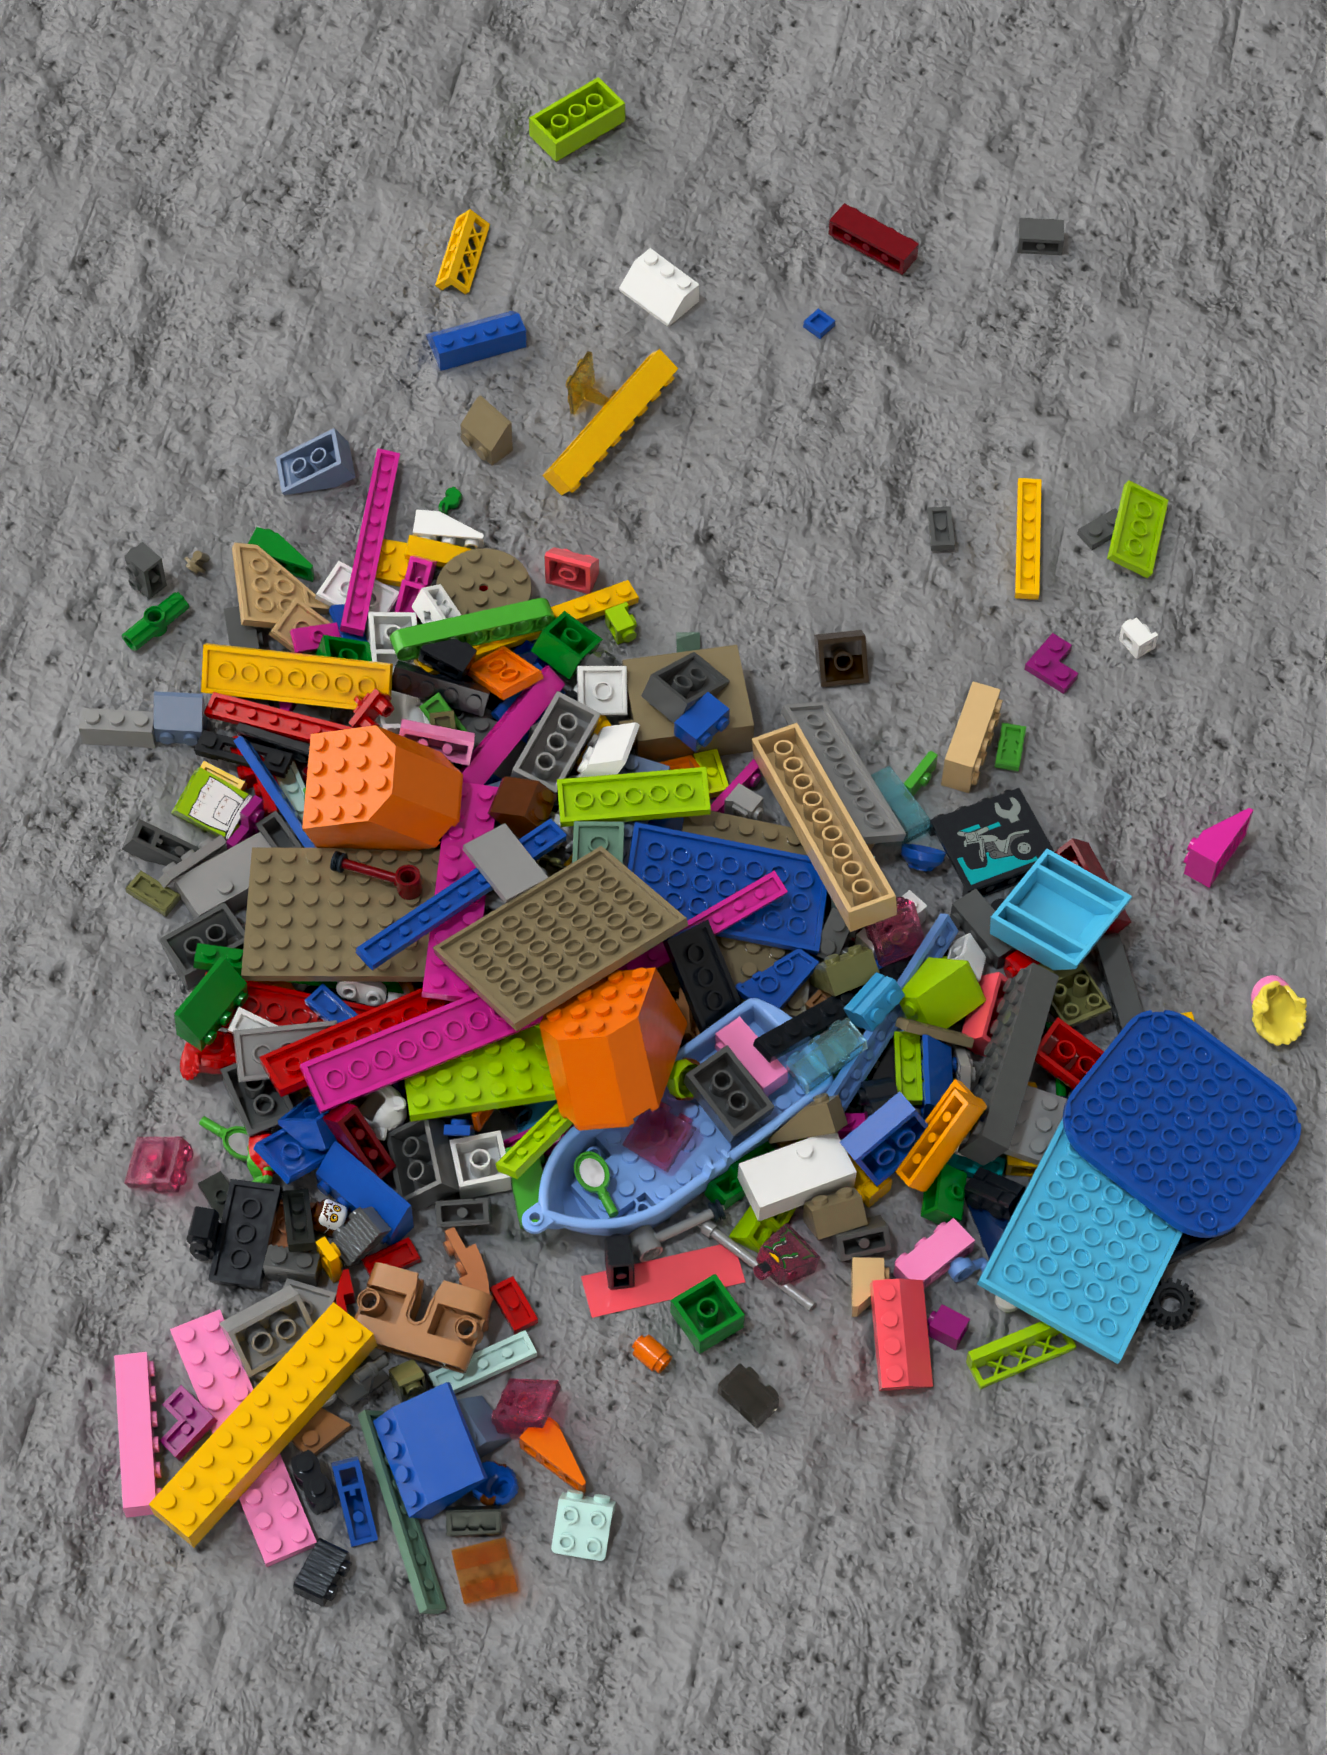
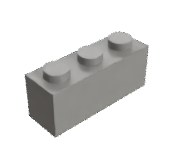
M82 708L79 723L82 744L155 748L154 712Z

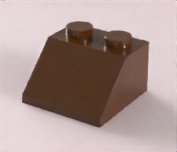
M505 776L502 778L488 814L500 824L505 823L513 834L522 838L548 820L557 795L540 781Z

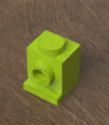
M627 602L605 610V624L617 645L631 642L636 638L635 628L637 623L632 614L629 615V605Z

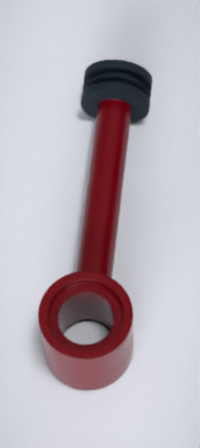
M335 851L332 856L330 869L342 873L344 869L392 882L397 887L399 896L406 900L416 899L422 893L423 887L420 871L414 865H403L394 873L349 860L347 853Z

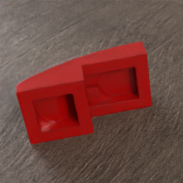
M349 1269L343 1270L336 1296V1304L347 1312L346 1305L356 1303Z

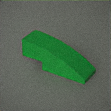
M767 1141L729 1166L728 1171L708 1183L704 1195L714 1203L718 1199L726 1210L745 1196V1192L738 1180L739 1163L772 1152L775 1149Z

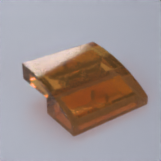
M505 1537L451 1550L464 1604L518 1591Z

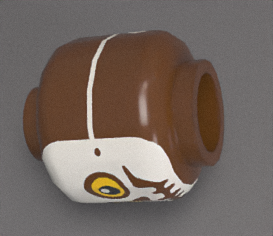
M328 1198L323 1199L321 1202L317 1201L311 1210L313 1229L330 1237H334L332 1234L338 1227L346 1225L350 1221V1218L347 1217V1208Z

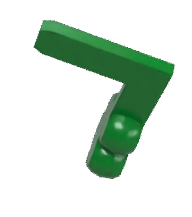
M456 487L448 488L445 492L446 497L442 501L440 500L439 511L448 515L450 509L458 508L462 500V493Z

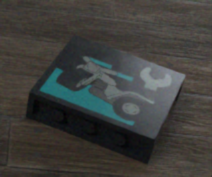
M1020 788L1005 790L995 797L983 798L973 805L961 806L951 813L939 814L930 820L928 833L930 836L937 835L963 884L962 897L974 889H977L985 897L1015 886L1046 849L1055 853Z

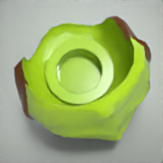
M684 1057L674 1062L667 1087L675 1099L684 1101L694 1099V1096L685 1086L683 1080L688 1072L700 1065L697 1060Z

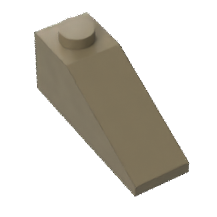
M828 1093L814 1096L810 1104L805 1106L769 1138V1142L777 1143L837 1133L848 1124L839 1095L828 1096Z

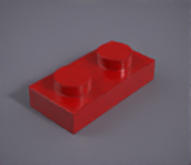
M514 1276L490 1287V1292L514 1335L538 1323L537 1316Z

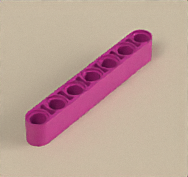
M550 666L540 670L544 679L525 688L475 748L471 755L470 765H461L458 770L463 774V782L484 785L530 729V726L535 723L549 706L556 692L562 690L565 682Z

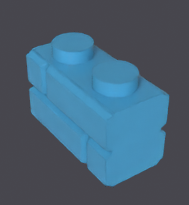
M876 972L843 1010L855 1026L873 1032L893 1008L900 1003L905 994L893 978L885 977Z

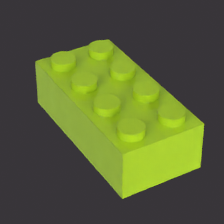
M597 77L529 117V136L557 162L625 121V102Z

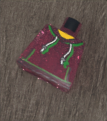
M786 1223L761 1246L756 1258L758 1265L754 1267L753 1271L759 1280H764L770 1276L778 1285L783 1286L813 1274L820 1256Z

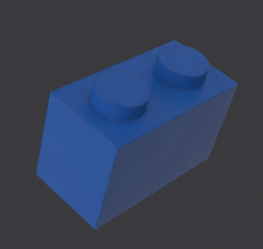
M707 692L674 722V735L693 751L697 752L702 746L706 747L718 731L722 732L726 729L730 722V709Z

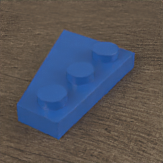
M798 948L774 962L773 966L753 974L752 978L744 983L736 984L735 987L738 995L744 1000L758 998L782 1010L813 974L819 961Z

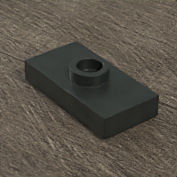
M219 1171L199 1182L198 1186L211 1208L219 1213V1221L221 1222L229 1183L222 1172Z
M501 1505L447 1506V1536L502 1535Z

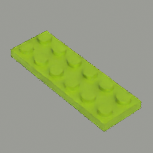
M706 767L557 779L561 827L574 826V821L629 822L711 815Z

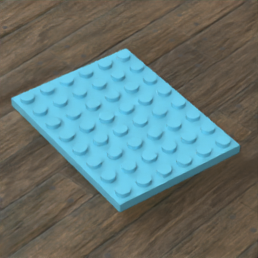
M1062 1118L977 1285L1118 1364L1183 1233L1169 1225L1082 1158L1070 1144L1064 1130Z

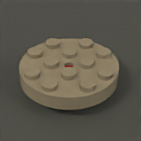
M471 549L455 556L442 568L436 585H442L461 615L524 602L532 598L531 580L526 568L512 555L496 549Z

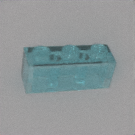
M890 765L871 775L906 833L904 840L901 842L907 844L929 831L930 818Z
M848 1017L843 1021H835L829 1027L828 1032L822 1036H815L808 1043V1047L801 1052L798 1050L788 1057V1062L785 1063L787 1071L805 1094L809 1093L868 1048L867 1040Z

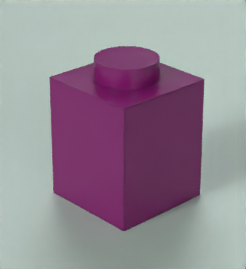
M941 1304L937 1312L933 1310L927 1320V1325L929 1326L928 1336L956 1351L968 1330L970 1318Z

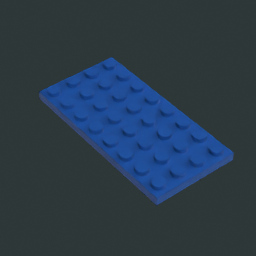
M634 823L627 868L683 914L687 921L775 870L787 889V894L715 936L792 951L800 948L808 954L818 955L827 889L807 855L648 824Z

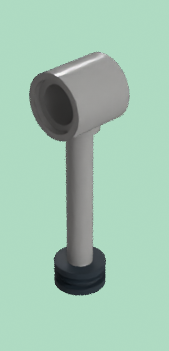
M716 1199L715 1203L712 1201V1204L711 1202L707 1204L709 1209L657 1233L651 1225L635 1229L630 1233L632 1247L639 1261L646 1262L660 1255L663 1251L660 1242L710 1219H714L715 1222H719L721 1217L725 1219L724 1206Z

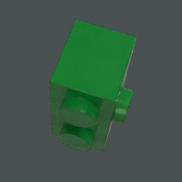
M946 1164L929 1189L923 1193L921 1217L938 1225L942 1222L948 1223L953 1218L957 1222L962 1221L964 1213V1187L966 1185L967 1173Z

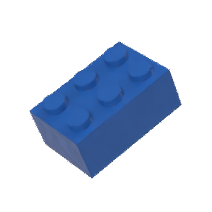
M899 1091L841 1140L840 1144L873 1183L879 1186L898 1169L928 1127V1124Z

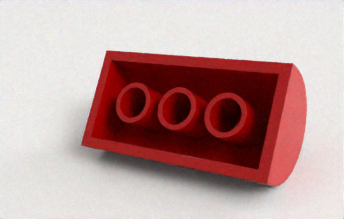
M1057 1017L1041 1037L1035 1062L1074 1090L1104 1051Z

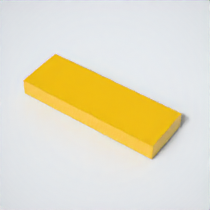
M409 535L405 559H410V556L416 555L437 561L436 566L444 567L452 558L471 549Z

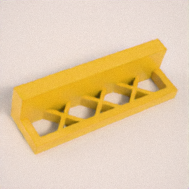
M471 209L458 216L455 220L435 284L440 290L453 285L464 294L470 291L490 223ZM474 222L482 227L480 233L476 232L473 225ZM469 239L473 240L475 250H471L468 242ZM464 256L468 257L470 267H466L463 260ZM458 273H462L465 280L464 284L457 279Z

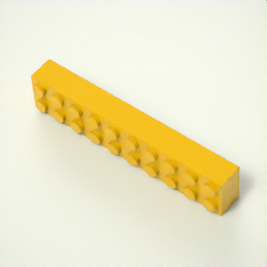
M333 1302L149 1503L154 1515L194 1548L375 1349L377 1343L374 1334Z

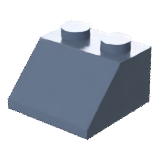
M154 691L153 730L156 742L163 744L181 743L190 746L197 744L203 730L207 731L208 718L204 714L206 707L203 694Z
M482 1395L457 1400L479 1458L484 1457L511 1440V1437Z

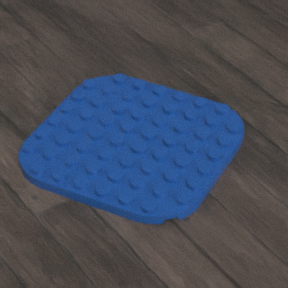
M1152 1010L1133 1017L1074 1088L1063 1109V1126L1066 1136L1074 1150L1082 1158L1169 1225L1182 1233L1201 1238L1221 1236L1236 1227L1293 1152L1301 1135V1123L1298 1122L1296 1115V1105L1284 1089L1196 1022L1170 1010H1165L1164 1012H1152Z

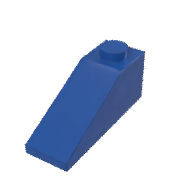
M358 1456L332 1462L331 1466L351 1547L378 1540Z

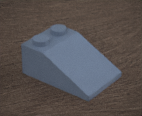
M335 428L276 457L283 495L335 488L356 478L349 442Z

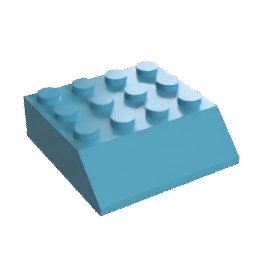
M1046 849L991 916L990 934L1052 970L1076 969L1131 901L1132 896L1053 851Z

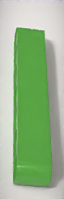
M537 598L398 629L390 635V641L397 659L409 661L419 658L420 649L423 645L457 639L461 642L469 643L471 646L542 631L556 618L548 600Z

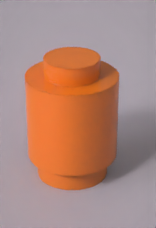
M650 1334L646 1337L641 1335L632 1345L634 1349L632 1355L651 1371L655 1370L657 1373H661L672 1360V1356L668 1354L669 1350Z

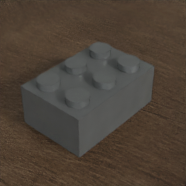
M728 1045L688 1072L683 1080L685 1086L729 1143L768 1117L775 1107Z
M439 1118L408 1122L388 1132L386 1136L390 1158L396 1165L393 1168L397 1193L411 1204L412 1209L420 1211L434 1204L435 1201H440L460 1191L448 1135H444L445 1121Z

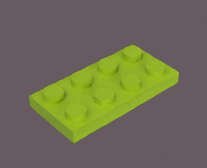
M1128 480L1123 487L1107 559L1143 577H1150L1153 573L1168 499Z

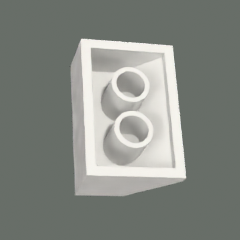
M651 248L634 261L619 287L620 292L667 327L671 326L699 302V284Z
M634 722L603 727L598 735L593 733L587 743L588 747L582 756L583 760L577 769L580 772L579 777L618 774L628 759L640 724Z

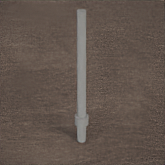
M691 1209L687 1213L686 1218L692 1217L698 1213ZM708 1220L697 1225L701 1229L700 1232L706 1237L715 1239L807 1310L811 1311L816 1302L782 1277L778 1285L779 1275L775 1273L777 1282L776 1278L774 1280L767 1272L764 1274L758 1267L761 1264L758 1262L760 1260L718 1229V1225L713 1221Z

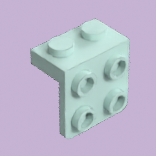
M567 1490V1493L562 1492L558 1501L552 1551L557 1554L585 1559L604 1560L616 1501H612L609 1496L595 1494L594 1497L583 1496V1492L578 1490Z

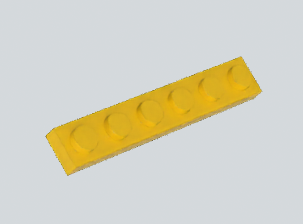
M1018 478L1015 598L1039 599L1042 479Z

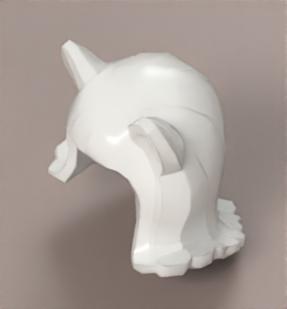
M391 1085L370 1093L359 1109L377 1138L381 1141L386 1139L388 1132L404 1125L407 1118L406 1101L399 1091Z

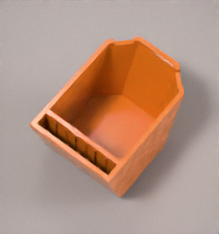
M377 725L311 734L302 829L317 848L391 849L401 851L436 848L441 843L439 839L451 826L455 827L460 822L463 774L442 752Z
M656 967L622 971L615 970L543 1015L539 1027L560 1115L563 1118L567 1117L574 1123L575 1128L580 1131L629 1127L635 1123L633 1118L648 1109L653 1112L659 1108L687 1027V1021Z

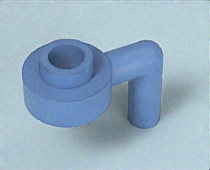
M958 1257L950 1263L948 1274L954 1282H960L968 1278L976 1270L981 1269L983 1272L988 1261L983 1257L973 1261L968 1257Z

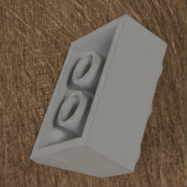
M289 1285L219 1324L247 1376L251 1377L280 1361L313 1325V1322L299 1293Z

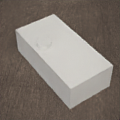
M838 1133L810 1137L739 1163L738 1180L758 1222L802 1206L805 1202L811 1201L815 1196H827L837 1193V1190L841 1188L853 1187L855 1185L856 1170L845 1148L840 1144L841 1139Z

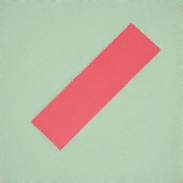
M721 1244L634 1264L635 1286L632 1288L610 1290L608 1288L606 1271L581 1276L592 1318L672 1300L714 1274L718 1276L725 1287L745 1283L739 1258Z

